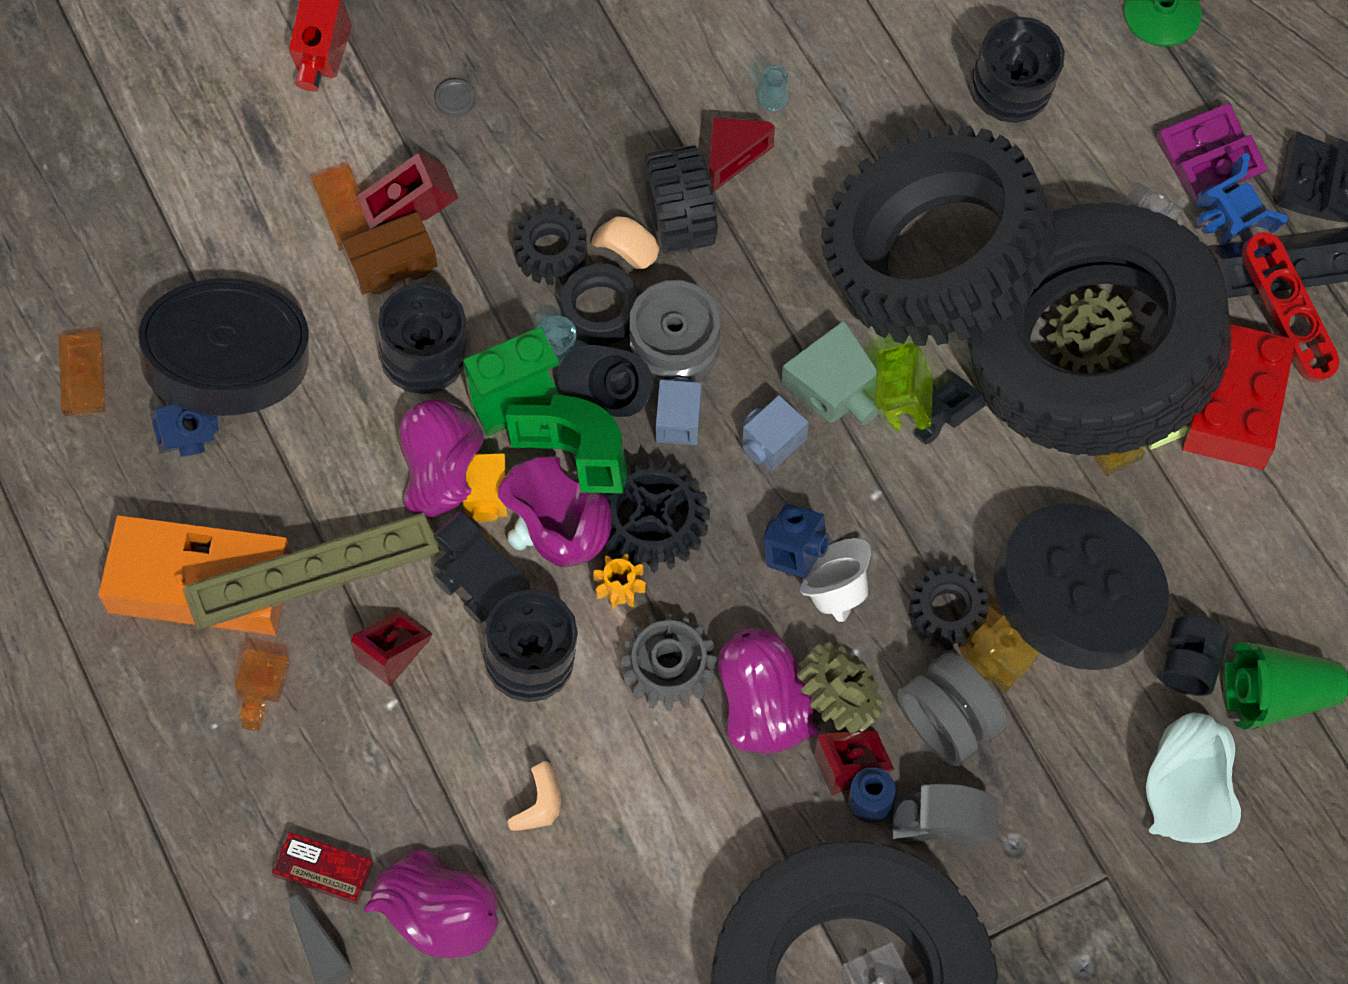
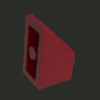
M420 153L411 157L356 196L370 229L416 211L419 213L422 221L428 220L459 198L445 165Z

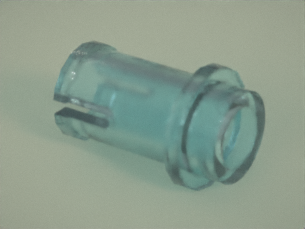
M769 66L763 71V85L758 92V101L766 110L776 112L784 108L789 101V92L786 88L788 74L781 66Z

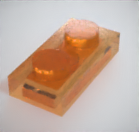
M350 165L311 177L313 187L339 251L343 250L341 240L370 229L356 197L360 194V190Z

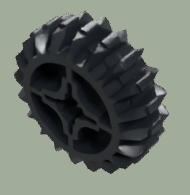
M650 459L647 462V469L641 470L639 465L633 462L630 466L631 474H627L623 494L606 493L605 495L611 510V531L606 543V550L609 553L619 551L618 559H622L624 555L628 554V560L630 558L634 559L633 566L643 565V562L650 563V569L653 573L658 571L659 562H665L666 567L672 570L675 567L674 557L687 562L690 559L689 549L698 551L701 548V539L699 537L707 535L708 525L705 522L710 519V509L704 507L707 503V496L705 492H697L699 482L696 478L686 481L687 471L684 467L673 474L671 473L669 461L662 466V469H655V463ZM648 491H658V492H662V493H660V494H652V493H649ZM630 500L634 513L629 517V522L622 527L618 520V514L625 502ZM683 506L687 514V520L676 533L673 529L671 518L676 515V509ZM651 537L658 541H645L642 539Z

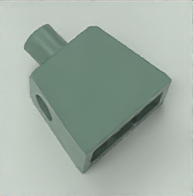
M844 321L783 365L781 384L828 422H836L850 411L862 425H866L875 419L881 411L879 405L870 397L877 387L878 372Z

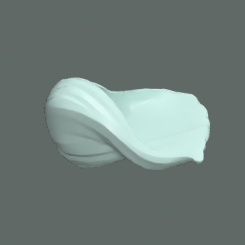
M1195 712L1186 714L1170 724L1164 731L1159 742L1157 754L1149 769L1146 783L1147 799L1154 816V824L1149 829L1151 834H1160L1162 837H1170L1181 842L1204 843L1227 836L1237 829L1241 818V808L1232 783L1235 742L1230 730L1222 723L1215 721L1211 715Z

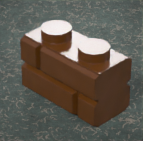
M417 211L341 240L346 262L361 295L369 292L372 294H382L390 290L395 282L408 277L412 280L421 279L427 276L432 268L438 266L434 246Z

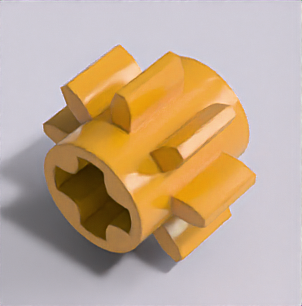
M628 554L624 555L622 559L614 560L606 556L604 571L594 570L593 572L594 581L601 584L596 588L597 599L606 596L611 601V609L614 610L618 604L627 603L629 606L634 607L635 592H646V583L638 579L644 574L643 565L633 566L628 561ZM618 578L621 582L627 581V584L621 585L619 581L612 582V580Z

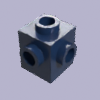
M168 402L169 406L156 408L150 413L159 454L179 450L180 457L203 453L205 452L204 445L214 441V433L219 431L217 415L192 412L175 406ZM182 420L189 423L190 431L183 427Z
M785 503L777 517L771 518L768 522L765 536L763 537L767 567L806 578L818 557L823 558L829 547L830 536L826 533L824 514L809 508H801Z

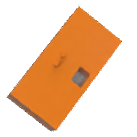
M117 515L98 596L109 614L195 625L182 591L185 585L290 554L291 550L286 537ZM283 604L210 627L276 636Z

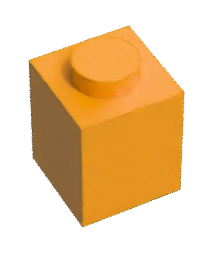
M478 454L471 461L466 472V482L472 491L466 500L463 501L464 512L468 518H473L479 522H492L497 520L498 517H508V507L498 498L499 486L507 475L505 454Z

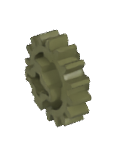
M1086 289L1083 300L1078 299L1073 294L1070 296L1072 305L1069 308L1062 305L1057 307L1062 316L1060 320L1050 319L1049 324L1056 329V333L1048 335L1047 340L1055 346L1050 351V354L1057 361H1060L1059 365L1063 369L1077 373H1087V371L1088 374L1101 373L1102 369H1106L1108 372L1115 370L1114 363L1117 360L1124 364L1128 362L1123 353L1126 349H1136L1137 345L1129 339V336L1139 333V329L1131 323L1136 317L1135 314L1126 307V303L1120 297L1116 296L1113 298L1107 290L1102 289L1097 298V295L1091 289ZM1102 311L1111 313L1115 320L1111 321L1109 318H1105L1102 315ZM1070 348L1080 351L1083 354V358L1073 355Z
M827 643L823 647L818 644L799 662L798 665L802 670L797 674V678L806 683L801 688L802 693L812 697L810 700L811 708H815L819 713L822 712V719L825 722L829 718L834 720L837 730H841L846 726L850 734H854L857 730L863 732L883 713L879 705L884 702V699L875 693V690L880 686L877 682L870 681L871 670L862 663L859 664V657L856 655L849 658L844 647L841 646L835 650L832 643Z

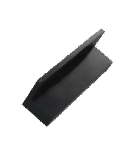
M1348 228L1278 237L1304 287L1348 282ZM1246 242L1209 247L1210 252L1218 260L1225 280L1228 298L1260 294L1243 262L1242 248ZM1257 242L1258 249L1254 251L1255 257H1264L1267 261V256L1271 253V249L1269 246L1261 247ZM1267 261L1270 268L1262 273L1266 278L1275 270L1281 269V267L1278 263L1277 265L1271 268L1269 262ZM1275 278L1271 283L1272 292L1291 289L1289 282L1283 278Z

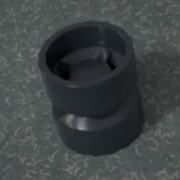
M1193 616L1176 618L1168 640V646L1171 650L1166 651L1158 674L1159 680L1167 687L1184 694L1194 696L1212 694L1220 670L1216 662L1221 661L1224 656L1229 638L1228 632L1222 626L1203 618Z

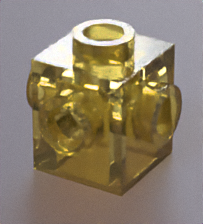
M1003 615L994 625L988 621L985 622L972 636L971 641L975 646L967 659L972 662L973 667L985 680H992L1007 693L1034 665L1041 653L1028 645L1021 638L1018 631L1011 627Z

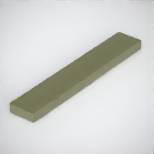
M420 513L185 585L182 591L196 628L200 630L433 557L439 552L425 514Z

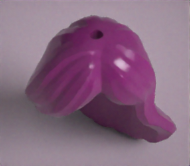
M429 400L416 404L406 411L402 417L399 428V445L409 468V481L404 493V506L413 514L424 513L427 517H436L439 514L455 509L471 494L472 490L466 482V472L475 454L482 447L484 434L476 419L461 406L445 400Z
M535 457L515 465L509 471L499 486L498 498L506 507L523 518L527 524L535 549L545 560L563 568L590 561L600 553L610 536L611 510L606 496L603 493H581L579 481L568 477L562 471L559 457Z
M750 627L736 633L733 639L727 642L720 650L718 672L729 701L727 733L730 742L737 749L743 751L770 754L797 746L803 740L818 735L820 728L815 726L812 721L813 708L810 706L812 697L801 691V688L806 683L797 678V674L802 670L798 665L799 661L778 635L762 628Z
M425 849L410 852L405 858L398 860L381 873L374 884L371 898L364 907V912L377 911L384 914L397 931L417 950L438 958H459L479 952L487 946L499 923L496 915L499 906L498 899L489 881L476 872L453 871L447 868L435 854Z

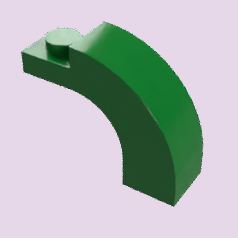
M553 395L550 405L508 406L506 420L511 448H547L572 452L577 455L575 460L581 493L623 494L627 478V467L622 434L618 423L606 410L587 400L564 395Z

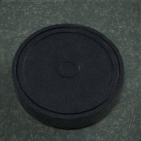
M233 278L206 279L188 283L161 296L144 314L139 327L141 370L149 386L159 396L185 410L217 416L252 413L280 402L289 396L302 382L309 363L308 324L302 311L291 299L266 285Z
M1058 504L1044 507L1031 513L1015 528L1001 549L995 564L994 587L996 597L1011 627L1036 651L1066 666L1086 670H1103L1129 662L1153 638L1162 626L1168 611V582L1161 562L1142 536L1125 522L1096 508L1077 504Z

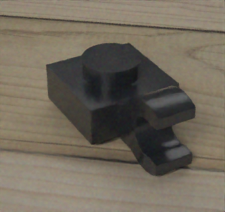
M954 376L925 397L927 407L917 411L910 418L911 422L920 428L914 433V436L925 445L933 442L940 434L945 423L955 428L985 407L984 395L959 376Z

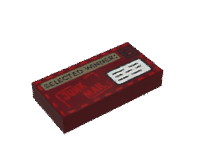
M288 832L272 874L276 878L358 905L371 872L373 861L372 859Z

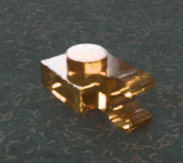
M246 648L235 684L236 694L245 696L239 714V720L243 721V729L259 732L264 718L266 700L279 703L290 666L288 656Z

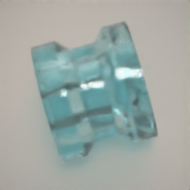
M555 315L543 319L537 328L542 327L559 360L558 366H560L563 358L571 350L577 348L576 327L572 321L566 317Z

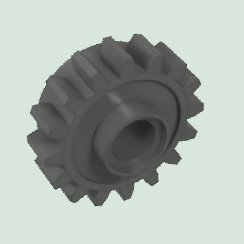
M671 614L666 615L665 621L657 622L653 617L649 618V626L644 630L638 626L634 628V638L636 640H626L624 643V651L628 655L621 657L622 669L629 670L624 674L625 685L637 684L634 688V697L638 700L644 695H648L649 708L653 709L658 701L665 702L667 711H672L674 701H680L685 709L689 708V696L693 694L695 697L702 699L705 691L702 684L712 685L714 682V674L709 671L716 669L717 657L709 655L713 652L714 643L712 640L703 641L704 628L700 626L693 629L689 626V618L685 617L681 622L673 621ZM671 656L679 660L680 663L673 668H666L661 666L658 661L663 657Z

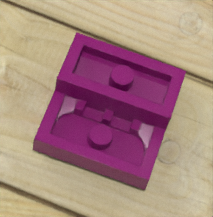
M1230 103L1163 129L1156 134V138L1168 162L1194 201L1199 199L1197 195L1212 185L1215 187L1230 179L1232 174L1230 168L1243 153H1248L1250 160L1247 174L1239 183L1268 171L1252 134L1245 137Z

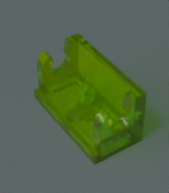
M913 342L879 351L875 390L877 410H883L889 425L898 432L902 429V423L898 416L903 413L910 414L913 417V422L920 430L931 427L933 373L920 346H915Z

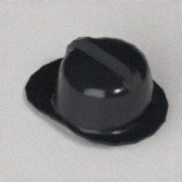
M582 345L571 350L563 358L558 370V385L564 396L576 397L592 402L615 417H630L640 412L649 402L653 390V378L648 364L639 355L627 350L600 345Z

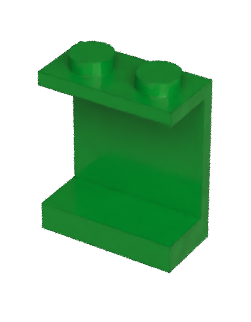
M542 327L463 359L469 403L486 437L508 428L506 412L509 405H550L553 395H560L548 372V369L559 365V360Z

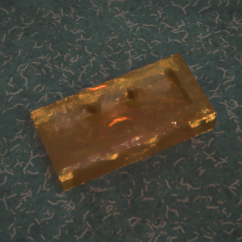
M101 332L59 336L61 411L63 415L72 416L106 412L103 337Z

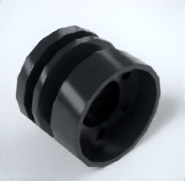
M1017 16L1004 19L990 28L982 42L978 59L971 74V91L975 102L986 114L1000 121L1013 123L1031 120L1044 111L1064 67L1065 51L1059 36L1048 25L1028 17Z
M422 283L402 287L389 295L380 308L378 318L379 359L383 373L394 385L407 392L428 394L442 391L454 383L464 369L463 359L466 358V317L462 304L451 292L437 285Z
M529 589L513 592L499 600L489 613L485 628L484 663L487 676L498 691L511 699L534 702L546 700L562 690L572 675L578 636L575 616L566 603L549 592ZM530 650H533V651L537 652V653H532L531 656H530V658H527V657H524V656H523V655H527Z

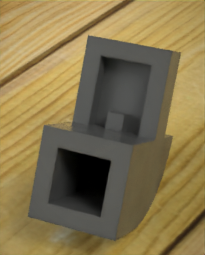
M952 784L922 785L921 792L894 797L893 840L904 844L941 838L959 847L997 841L998 798L968 786Z

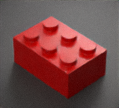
M1230 324L1232 342L1230 343L1231 352L1228 367L1224 369L1225 376L1217 392L1212 393V399L1198 415L1195 414L1192 417V421L1187 424L1188 428L1184 437L1182 451L1264 470L1275 450L1296 339Z

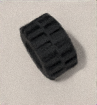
M689 145L646 154L643 162L644 188L652 228L661 250L667 255L714 245L718 232L714 194L706 162L697 146Z

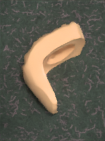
M617 216L607 221L595 231L591 239V245L615 251L636 269L647 268L657 259L659 253V245L655 237L637 221L628 217Z
M543 761L531 768L538 792L537 801L529 809L508 819V827L511 831L549 826L559 816L562 801L561 791L554 768L548 761Z

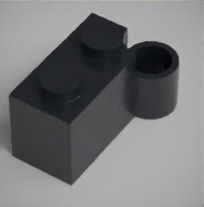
M462 512L455 514L433 534L437 544L446 553L434 564L436 574L434 580L446 594L451 596L453 593H456L465 602L463 605L465 611L478 624L484 621L487 623L489 613L499 600L513 592L530 589V581L481 535L476 525Z

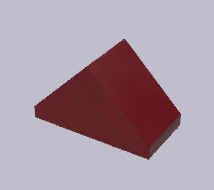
M713 118L709 176L713 192L774 147L775 126L771 122Z
M398 610L355 633L351 639V645L356 661L390 687L429 642L432 634Z
M877 730L857 731L854 734H850V732L824 733L817 738L814 758L831 796L850 789L853 778L863 769L879 768L887 773L894 770Z

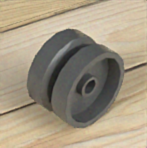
M672 280L652 285L636 298L630 311V352L639 355L648 364L653 382L660 384V380H670L676 377L688 378L693 382H697L713 369L719 355L720 311L711 295L698 285L684 280Z
M948 652L929 665L927 671L928 678L922 675L913 677L898 689L897 696L909 723L926 745L951 766H960L976 753L978 748L977 741L982 743L991 742L1006 730L1008 721L998 697L986 680L961 656Z

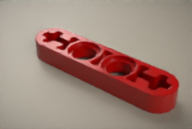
M1257 233L1246 241L1242 248L1243 262L1280 335L1296 339L1292 359L1300 374L1311 382L1324 381L1338 370L1340 362L1338 353L1282 242L1272 233ZM1257 242L1261 247L1269 246L1271 249V253L1267 256V261L1271 268L1278 263L1281 269L1275 270L1266 278L1262 272L1270 267L1264 257H1255L1254 251L1258 249ZM1283 278L1289 282L1292 290L1288 299L1281 300L1272 294L1271 283L1273 279ZM1293 315H1302L1309 321L1310 331L1306 336H1297L1290 330L1289 323ZM1315 337L1317 338L1319 343L1311 347L1317 357L1324 356L1327 363L1322 366L1324 373L1320 368L1312 369L1309 362L1314 359L1311 348L1308 347L1302 351L1299 345L1306 344Z

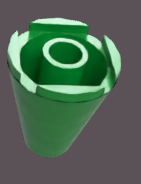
M1239 642L1233 645L1230 651H1237L1233 662H1225L1223 672L1225 705L1228 711L1236 712L1240 721L1233 722L1237 727L1244 730H1253L1342 705L1348 696V671L1340 662L1254 642Z

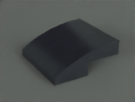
M1298 131L1289 138L1277 206L1312 217L1348 223V141L1340 139L1334 145H1330Z

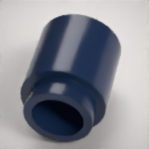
M866 768L855 775L850 787L848 805L850 811L857 819L874 823L884 819L889 814L896 791L892 777L879 768ZM868 792H873L877 795H871Z

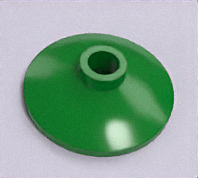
M1126 0L1124 4V19L1130 31L1140 40L1154 46L1170 47L1186 42L1197 32L1202 18L1199 0ZM1160 4H1165L1169 7H1163Z

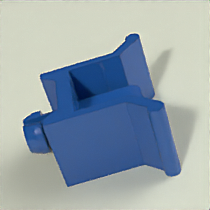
M1243 153L1230 168L1232 171L1230 179L1215 187L1212 185L1197 195L1199 198L1195 203L1197 207L1209 210L1202 212L1198 216L1197 224L1200 226L1214 218V221L1205 225L1201 231L1205 234L1216 232L1219 227L1223 232L1219 240L1221 245L1228 243L1256 226L1275 233L1288 221L1287 215L1267 210L1243 223V220L1263 208V203L1251 184L1245 183L1225 194L1227 190L1234 187L1246 176L1250 160L1248 153Z

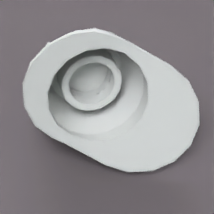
M852 538L829 545L823 558L818 557L807 577L803 579L799 589L800 593L804 596H809L815 607L822 613L833 614L838 622L845 621L852 608L861 604L868 597L869 587L866 570L871 557L870 544L866 540Z

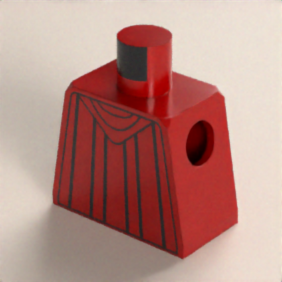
M299 0L289 52L298 70L295 85L303 90L318 91L322 76L335 78L338 74L352 28L343 0Z

